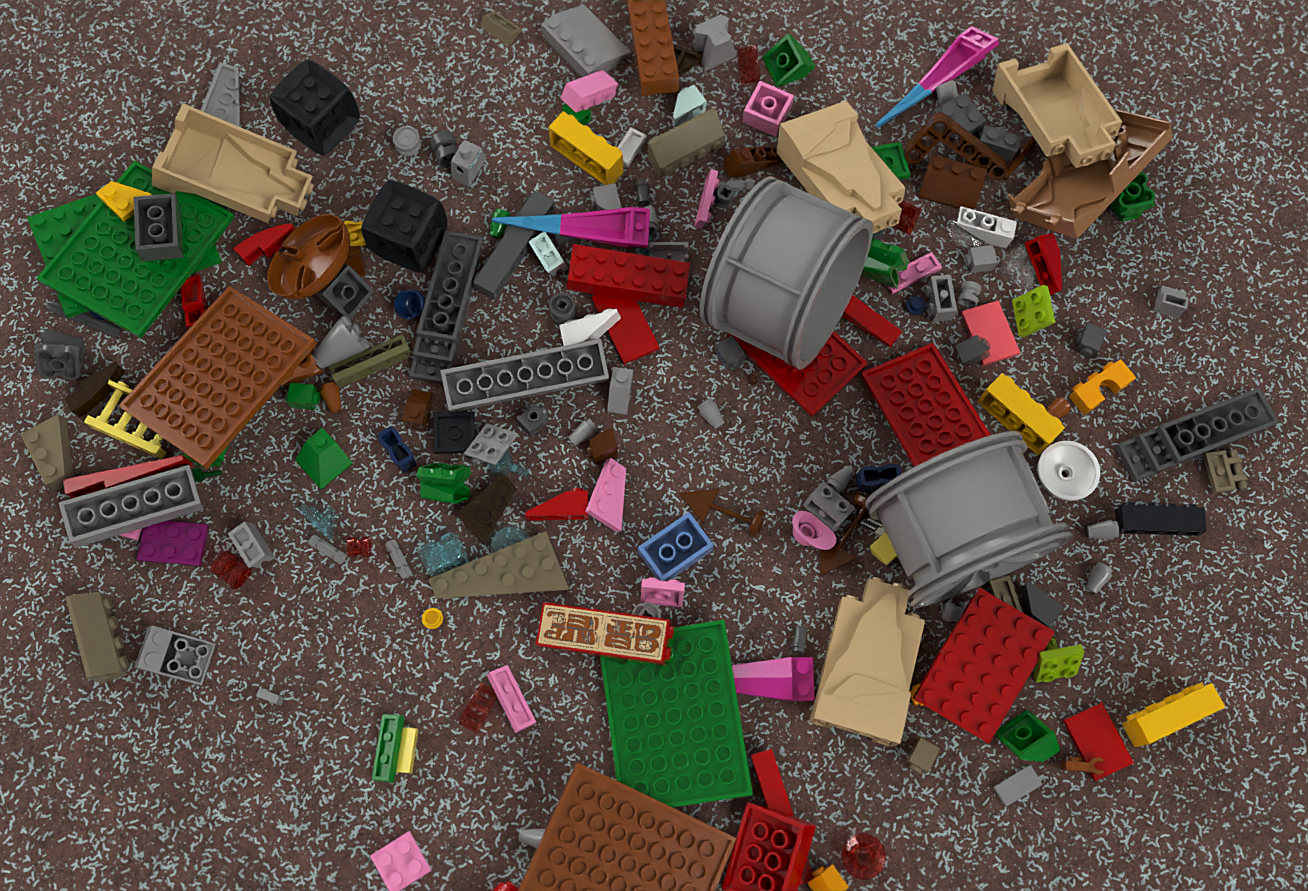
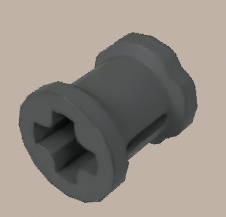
M729 185L719 187L716 203L720 208L725 209L732 206L734 189Z

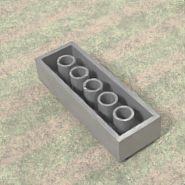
M189 465L59 502L69 542L75 548L204 510L194 475Z

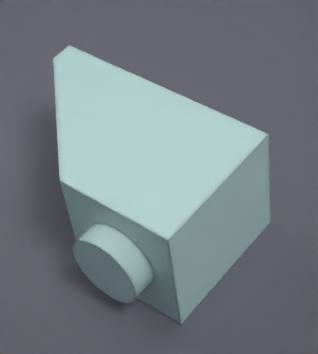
M695 85L685 87L678 93L673 115L674 128L706 111V100Z

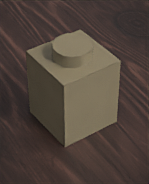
M922 738L916 739L905 763L909 764V769L921 775L922 772L928 773L940 748Z

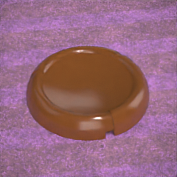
M322 214L307 220L291 232L281 244L284 251L282 253L276 251L270 263L267 274L270 290L283 299L301 300L324 289L340 272L350 250V234L345 223L336 215Z

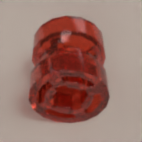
M363 536L361 539L348 537L347 555L349 558H355L357 555L371 557L372 541L370 536Z

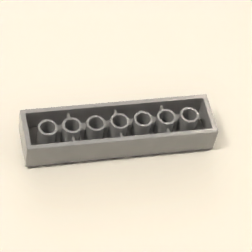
M601 339L440 370L449 412H457L609 380Z

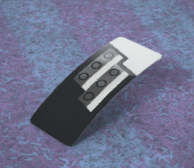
M858 507V509H857V511H856V513H855V515H854V517H853V520H854V518L856 517V515L858 514V512L860 511V508H859V507ZM866 512L857 523L881 536L885 532L880 520L871 519L870 515Z

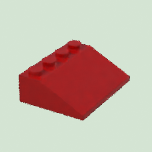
M747 802L721 889L725 891H797L816 825L797 817Z

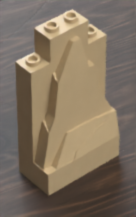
M1068 43L1050 48L1046 63L1017 71L1019 63L1016 59L998 64L993 85L994 95L1002 106L1009 105L1020 115L1046 157L1065 152L1074 167L1078 168L1100 160H1106L1112 156L1116 144L1112 138L1118 135L1122 121Z
M847 101L781 123L777 154L809 194L871 220L873 223V233L893 227L899 223L902 209L898 204L903 201L905 186L865 141L857 123L858 114Z
M184 103L175 118V129L164 152H159L152 167V186L172 194H176L177 191L197 194L266 223L269 222L270 217H275L278 209L298 216L300 210L304 211L307 204L306 194H311L314 184L311 183L313 176L295 169L298 163V159L295 158L296 150Z
M873 577L872 579L869 578L865 584L861 602L858 601L857 597L846 595V597L840 599L809 723L829 729L835 727L872 738L873 742L890 747L901 743L911 696L909 688L925 620L920 619V616L917 614L908 613L905 615L908 602L907 592L909 590L905 589L904 585L893 583V585L887 584L885 580Z

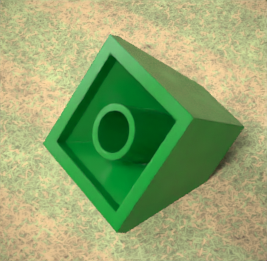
M789 33L762 56L776 87L802 79L816 68L809 53Z
M323 428L305 442L295 459L321 490L353 464Z
M1028 709L1000 727L994 735L1020 760L1044 762L1060 751L1055 733Z

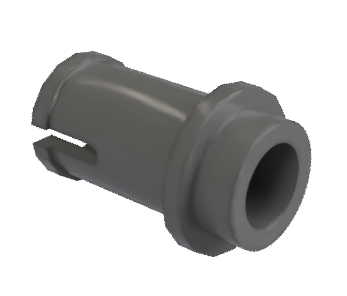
M645 179L637 180L634 185L639 205L650 203L648 195L649 184Z
M794 626L793 644L790 645L793 653L804 654L805 650H807L805 644L808 628L805 626Z

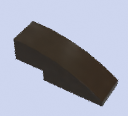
M114 362L80 381L83 389L65 398L71 412L80 418L101 403L113 390L107 384L108 381L111 380L117 383L125 372L123 367Z

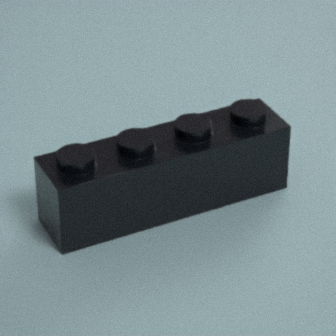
M1125 502L1115 509L1119 534L1200 536L1207 532L1205 508L1196 507L1195 504H1186L1180 507L1173 503L1155 506V503L1135 505L1133 502Z

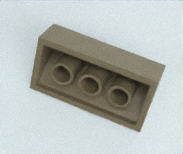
M712 108L648 141V161L659 178L664 175L669 176L675 169L679 167L684 168L691 161L701 159L712 150L717 151L723 146L725 134L716 109Z
M101 592L66 596L87 679L104 684L128 675L129 661L122 653L121 648L124 647V643L116 631L118 622L111 613L113 603L110 597Z

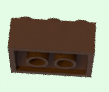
M931 154L918 198L958 209L962 206L975 210L987 169Z

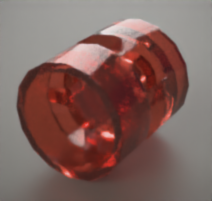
M228 550L215 559L210 571L219 579H224V583L233 590H236L251 576L252 568H248L247 564L239 561V558Z

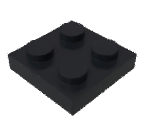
M475 412L434 413V453H464L475 439Z

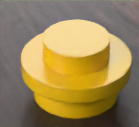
M429 608L422 615V623L428 629H436L443 622V614L437 608Z

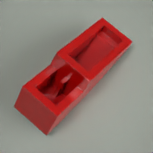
M289 223L263 230L247 238L233 249L238 257L249 267L263 254L268 259L274 255L276 251L282 248V242L295 228Z
M200 274L190 276L181 287L182 308L185 312L187 330L208 309Z

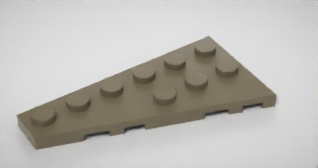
M546 531L429 579L436 599L569 590Z

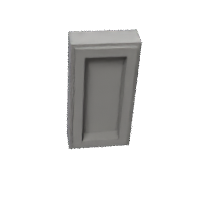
M1028 765L995 785L993 789L1004 807H1007L1043 784L1032 766Z

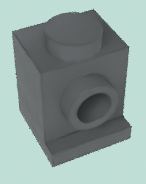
M534 403L522 415L517 416L516 419L518 425L530 437H533L549 422L547 416L549 413L542 405L538 407ZM534 414L537 415L536 419H531Z

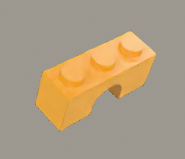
M1121 359L1116 363L1113 361L1109 362L1102 368L1103 372L1099 374L1096 371L1087 378L1088 382L1085 384L1080 382L1072 388L1073 393L1069 398L1083 415L1099 406L1105 400L1099 390V386L1108 387L1115 395L1136 379L1135 375Z

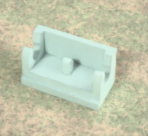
M546 232L539 234L529 241L548 274L551 273L552 276H556L558 270L566 271L569 269Z

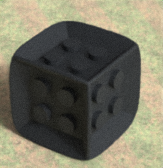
M309 59L298 64L275 87L270 95V104L278 121L291 135L320 155H326L332 151L352 131L360 118L359 108L354 95L347 86L324 67Z
M388 180L379 190L363 220L361 231L368 248L377 256L408 270L422 273L432 261L443 240L448 220L442 203L435 197L404 183Z

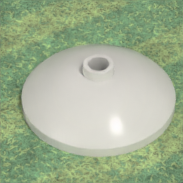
M1074 441L1056 442L1044 450L1038 461L1037 471L1041 484L1050 494L1059 499L1067 501L1083 499L1091 494L1098 485L1100 479L1099 463L1094 454L1080 443ZM1062 472H1066L1067 477H1063Z

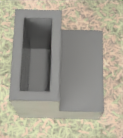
M1162 286L1158 290L1154 312L1178 318L1187 309L1189 298L1186 297L1187 292Z

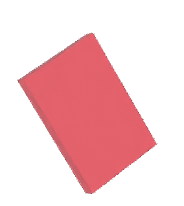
M999 300L961 312L970 338L978 335L986 338L990 345L989 353L991 356L980 361L982 366L1020 354Z

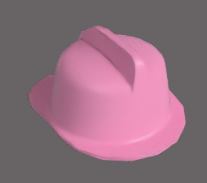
M799 511L795 513L792 519L793 536L799 544L814 546L822 550L834 547L836 536L829 527L810 512Z

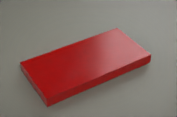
M597 294L591 296L598 314L606 309H617L621 316V319L608 329L607 332L624 365L660 350L636 300Z

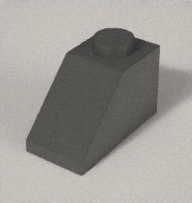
M1029 581L1021 587L1026 615L1049 628L1064 607Z

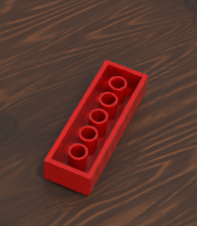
M573 244L566 290L683 308L686 299L690 263Z

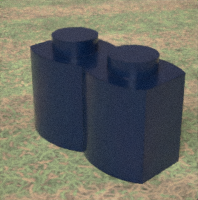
M389 426L378 434V439L384 450L390 455L394 464L401 472L405 473L417 465L410 448L403 442L395 428Z
M887 464L880 468L876 466L861 468L856 475L857 490L860 492H872L881 488L902 474L901 467L897 464Z

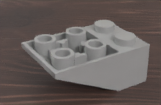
M149 626L134 668L202 685L216 644L156 626Z

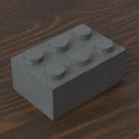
M176 194L134 197L135 244L141 261L183 258L181 206Z

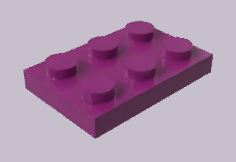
M164 521L144 527L137 560L201 567L209 526L206 524Z

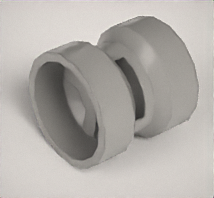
M965 281L961 286L962 294L959 295L958 303L965 307L974 308L978 304L977 296L981 292V285L973 281Z

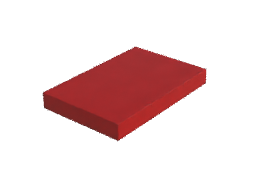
M1103 703L1063 720L1084 762H1089L1090 759L1095 757L1103 759V762H1095L1094 764L1095 769L1102 770L1103 774L1096 775L1090 773L1093 781L1104 778L1134 763Z

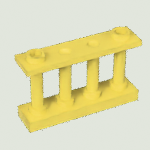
M109 380L107 384L115 390L100 416L94 418L88 415L84 423L94 430L163 459L166 452L161 448L163 438L158 434L149 442L143 440V434L148 427L142 423L139 424L136 431H133L132 434L125 432L127 430L125 427L132 417L127 412L123 413L118 424H114V426L108 424V418L123 394L128 396L132 391L129 389L130 386L121 381L115 383Z

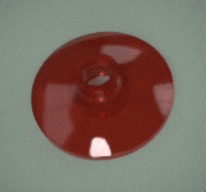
M860 833L851 836L845 842L841 852V859L844 868L851 876L860 880H869L878 876L884 869L886 852L882 843L876 837ZM861 852L866 854L864 861H861L858 857Z

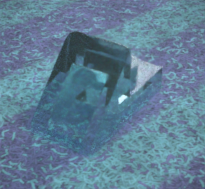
M305 503L301 505L298 510L331 542L334 538L335 510L333 507H328L320 514L314 506L309 508Z

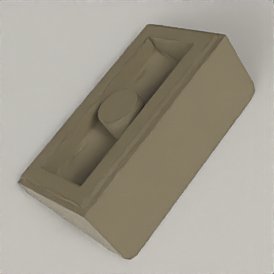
M495 11L484 15L480 26L508 46L522 32L521 28Z

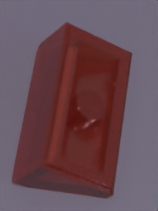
M757 44L737 50L741 84L759 83L760 68Z

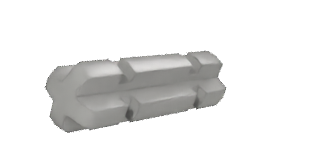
M753 178L727 180L726 183L725 181H719L717 190L722 185H729L734 191H740L743 188L749 190L753 189L754 181Z
M313 535L308 541L310 546L315 549L317 548L318 551L339 564H342L347 558L345 553L340 550L338 551L337 548L316 535Z
M395 540L388 541L385 546L396 568L399 569L402 579L410 577L412 572L409 566H407L408 564L401 550L398 549L397 542Z

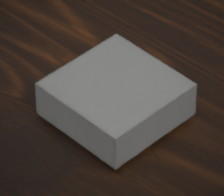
M953 80L936 86L939 105H943L958 96L956 82Z
M259 689L256 697L279 706L284 701V697L264 689Z

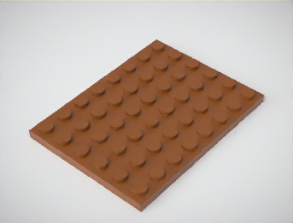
M228 286L119 404V407L201 466L208 469L312 351L317 342L234 288Z
M576 762L518 891H715L737 838Z

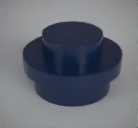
M912 296L906 302L907 311L913 315L922 314L926 308L924 299L919 296Z

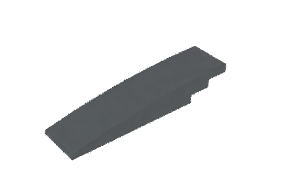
M445 230L416 332L417 340L409 372L410 379L443 385L440 370L454 367L473 290V279L478 268L483 237Z
M1260 388L1162 424L1153 430L1116 445L1115 449L1132 481L1137 482L1278 424L1279 421Z

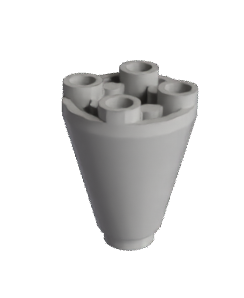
M344 315L332 327L312 356L317 361L316 364L323 368L361 353L371 345L365 337L360 335L362 333L360 327L356 323L352 324L350 319Z

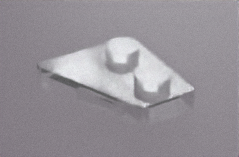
M1017 241L997 274L1029 292L1033 288L1034 268L1025 245Z

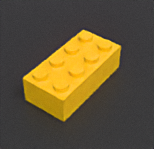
M563 111L548 127L551 147L602 184H613L623 174L622 151L618 147H613L607 143L604 137L597 136L588 126H583L573 115H568Z
M1003 373L985 390L977 401L981 407L1009 431L1020 432L1027 447L1037 456L1065 428L1057 417L1050 415L1042 404L1035 402L1026 390L1020 389L1011 377L1005 376Z
M1201 682L1183 689L1182 692L1172 694L1164 698L1163 701L1153 703L1142 711L1126 716L1128 721L1121 724L1133 746L1139 747L1151 744L1225 708V705L1212 683L1204 685Z

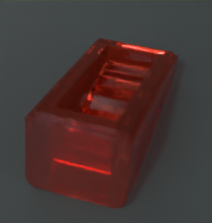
M483 683L479 685L459 719L461 726L478 734L498 698L494 689ZM483 692L491 696V700L480 696V693ZM478 700V701H480V702L486 704L487 707L485 708V707H483V706L477 704L476 701ZM474 708L483 714L480 716L471 710ZM469 716V717H471V718L477 720L478 722H475V721H473V720H471V719H469V718H467V717Z

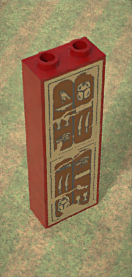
M543 602L536 645L546 649L665 665L666 660H670L671 647H668L669 639H673L674 626H671L672 623L669 619Z

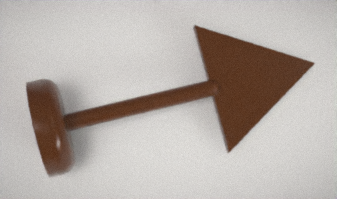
M719 488L679 493L702 524L711 508L751 524L749 535L756 539L765 521L766 512L763 510L757 511L753 519L713 504Z
M859 494L855 495L853 502L860 508V511L837 545L827 550L821 549L820 576L856 559L855 556L841 547L865 512L869 514L865 507L867 498Z

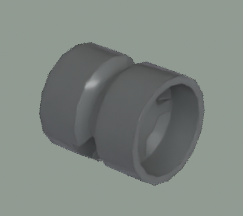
M441 131L431 137L430 143L439 166L449 167L451 166L452 158L459 148L451 131Z
M558 293L550 299V316L555 325L559 326L567 320H575V302L569 294Z

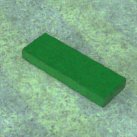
M382 714L372 781L394 783L405 716Z

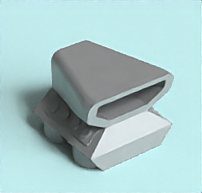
M723 15L700 23L693 30L695 39L692 41L695 52L703 54L701 64L705 70L736 57L735 48L728 34L729 18Z

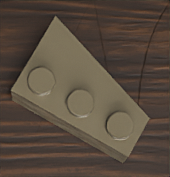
M59 414L20 434L45 485L54 491L64 487L63 479L74 477L72 457L70 456L68 421Z

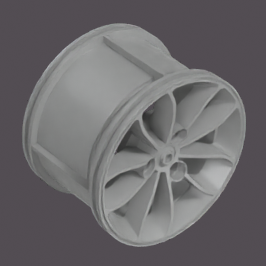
M775 177L764 178L753 187L741 202L716 247L702 288L700 298L701 320L717 330H723L783 359L785 363L793 365L799 370L805 368L814 360L828 341L853 295L870 250L873 236L872 221L795 188Z
M1009 431L994 434L947 451L891 480L866 500L865 507L869 511L871 519L880 520L908 578L913 579L915 582V587L907 592L908 599H914L911 602L913 608H921L944 601L984 585L991 580L998 579L1053 552L1073 538L1071 532H1066L1068 530L1067 523H1052L1050 519L1051 511L1023 456L1027 445L1023 441L1020 432Z

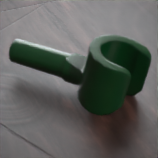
M201 468L192 470L195 482H201L206 478L222 475V470L203 473Z

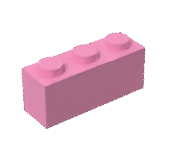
M604 70L566 83L561 99L575 112H579L591 106L599 105L606 100H611L616 94L615 90L618 83Z

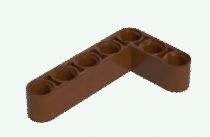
M942 112L935 113L913 136L905 148L906 161L910 164H917L941 140L974 166L987 169L986 175L991 179L999 181L1004 179L1007 174L1004 158ZM941 122L944 125L936 126L935 124ZM951 134H958V135H959V136H957V137H955V138L950 137ZM927 136V137H930L931 139H930V140H923L922 138ZM966 145H972V146H973L972 148H969V149H968V148H965ZM916 150L918 153L911 154L910 151ZM981 156L987 157L986 159H979ZM995 167L1002 168L1000 170H994Z

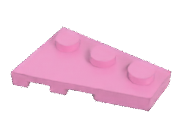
M609 458L605 461L585 512L612 530L620 532L622 530L626 468L612 458Z

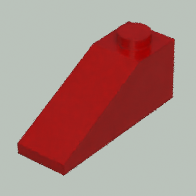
M1054 233L1041 235L1024 243L1040 286H1048L1050 295L1062 291L1060 249Z
M573 488L572 491H566L526 511V520H589V514L585 512L588 506V491H584L582 488Z

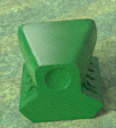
M1140 172L1109 205L1122 222L1139 218L1144 211L1156 206L1154 202L1155 193L1148 188V177L1143 172Z
M872 238L870 250L861 275L897 289L899 283L898 272L907 270L909 262L905 250L896 245L884 244L880 240Z
M430 463L419 467L416 477L421 483V499L453 504L470 499V489L464 484L472 474L470 466Z

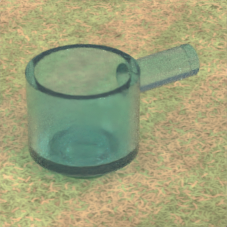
M507 449L496 466L486 463L489 471L495 476L507 475L512 471L527 477L530 471L514 464L509 449Z

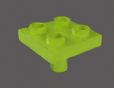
M1041 285L1012 300L1019 336L1026 337L1055 323L1048 286Z
M1051 638L1052 643L1049 641L1045 651L1039 652V660L1036 663L1033 674L1036 683L1042 681L1050 682L1056 678H1070L1076 675L1084 654L1082 645L1058 648L1056 640Z

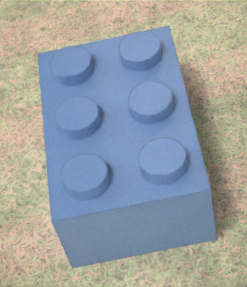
M688 512L638 547V554L655 578L659 579V581H669L713 550L714 545L690 512Z

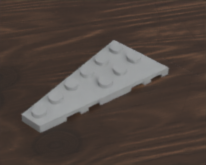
M220 62L200 111L240 127L238 67Z

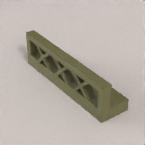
M402 334L333 364L329 368L336 385L341 388L412 357V353ZM402 341V345L392 349L394 344ZM383 351V353L374 356L375 352ZM365 359V361L355 365L357 360ZM341 367L347 368L338 373H336L335 371L336 369Z

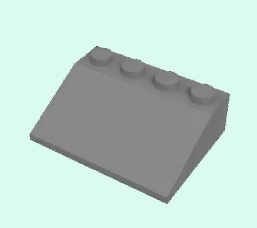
M585 5L556 13L541 23L542 37L581 77L601 70L608 72L631 55V51Z

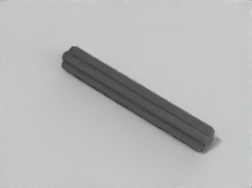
M49 301L48 311L66 317L61 304ZM85 313L68 318L114 337H118L121 332L120 327Z

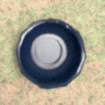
M412 289L400 291L394 298L396 314L403 319L421 317L425 304L423 294Z

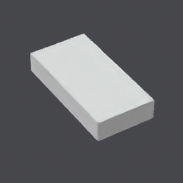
M631 127L618 146L623 153V165L629 167L647 139V135Z

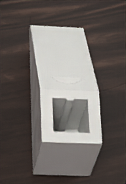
M962 206L960 207L957 220L958 226L985 243L1006 248L1014 239L1017 224L1013 220Z
M606 309L600 314H588L582 319L567 320L564 324L559 325L564 346L597 340L621 319L617 309Z

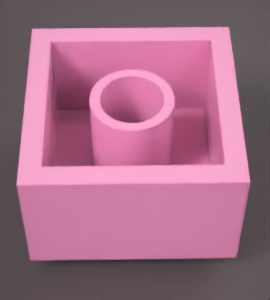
M759 81L744 109L742 123L777 137L780 124L784 123L792 108L794 95Z

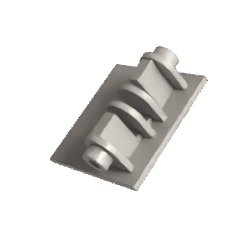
M486 423L464 452V455L472 457V462L476 465L486 462L496 466L516 439L518 433Z

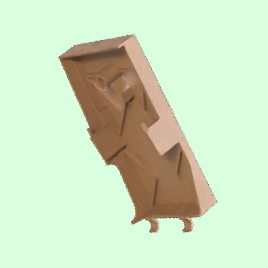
M1114 109L1122 123L1118 135L1112 138L1116 143L1112 156L1106 160L1075 168L1065 152L1051 155L1043 163L1041 174L1016 197L1008 194L1011 205L1010 210L1013 212V216L1016 219L1078 239L1173 138L1170 122Z

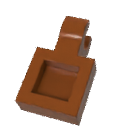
M1068 757V761H1062V770L1090 772L1096 775L1103 774L1102 770H1096L1094 767L1095 762H1103V759L1095 757L1090 759L1089 762H1082V758Z

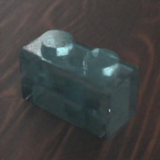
M447 533L441 537L440 541L436 543L428 542L421 547L422 550L418 551L431 577L469 559L457 533Z

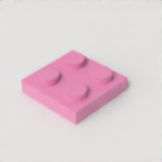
M657 578L642 579L640 603L651 602L655 605L682 607L685 583H680L678 580L659 581Z
M408 831L370 855L389 891H401L432 871L411 831Z

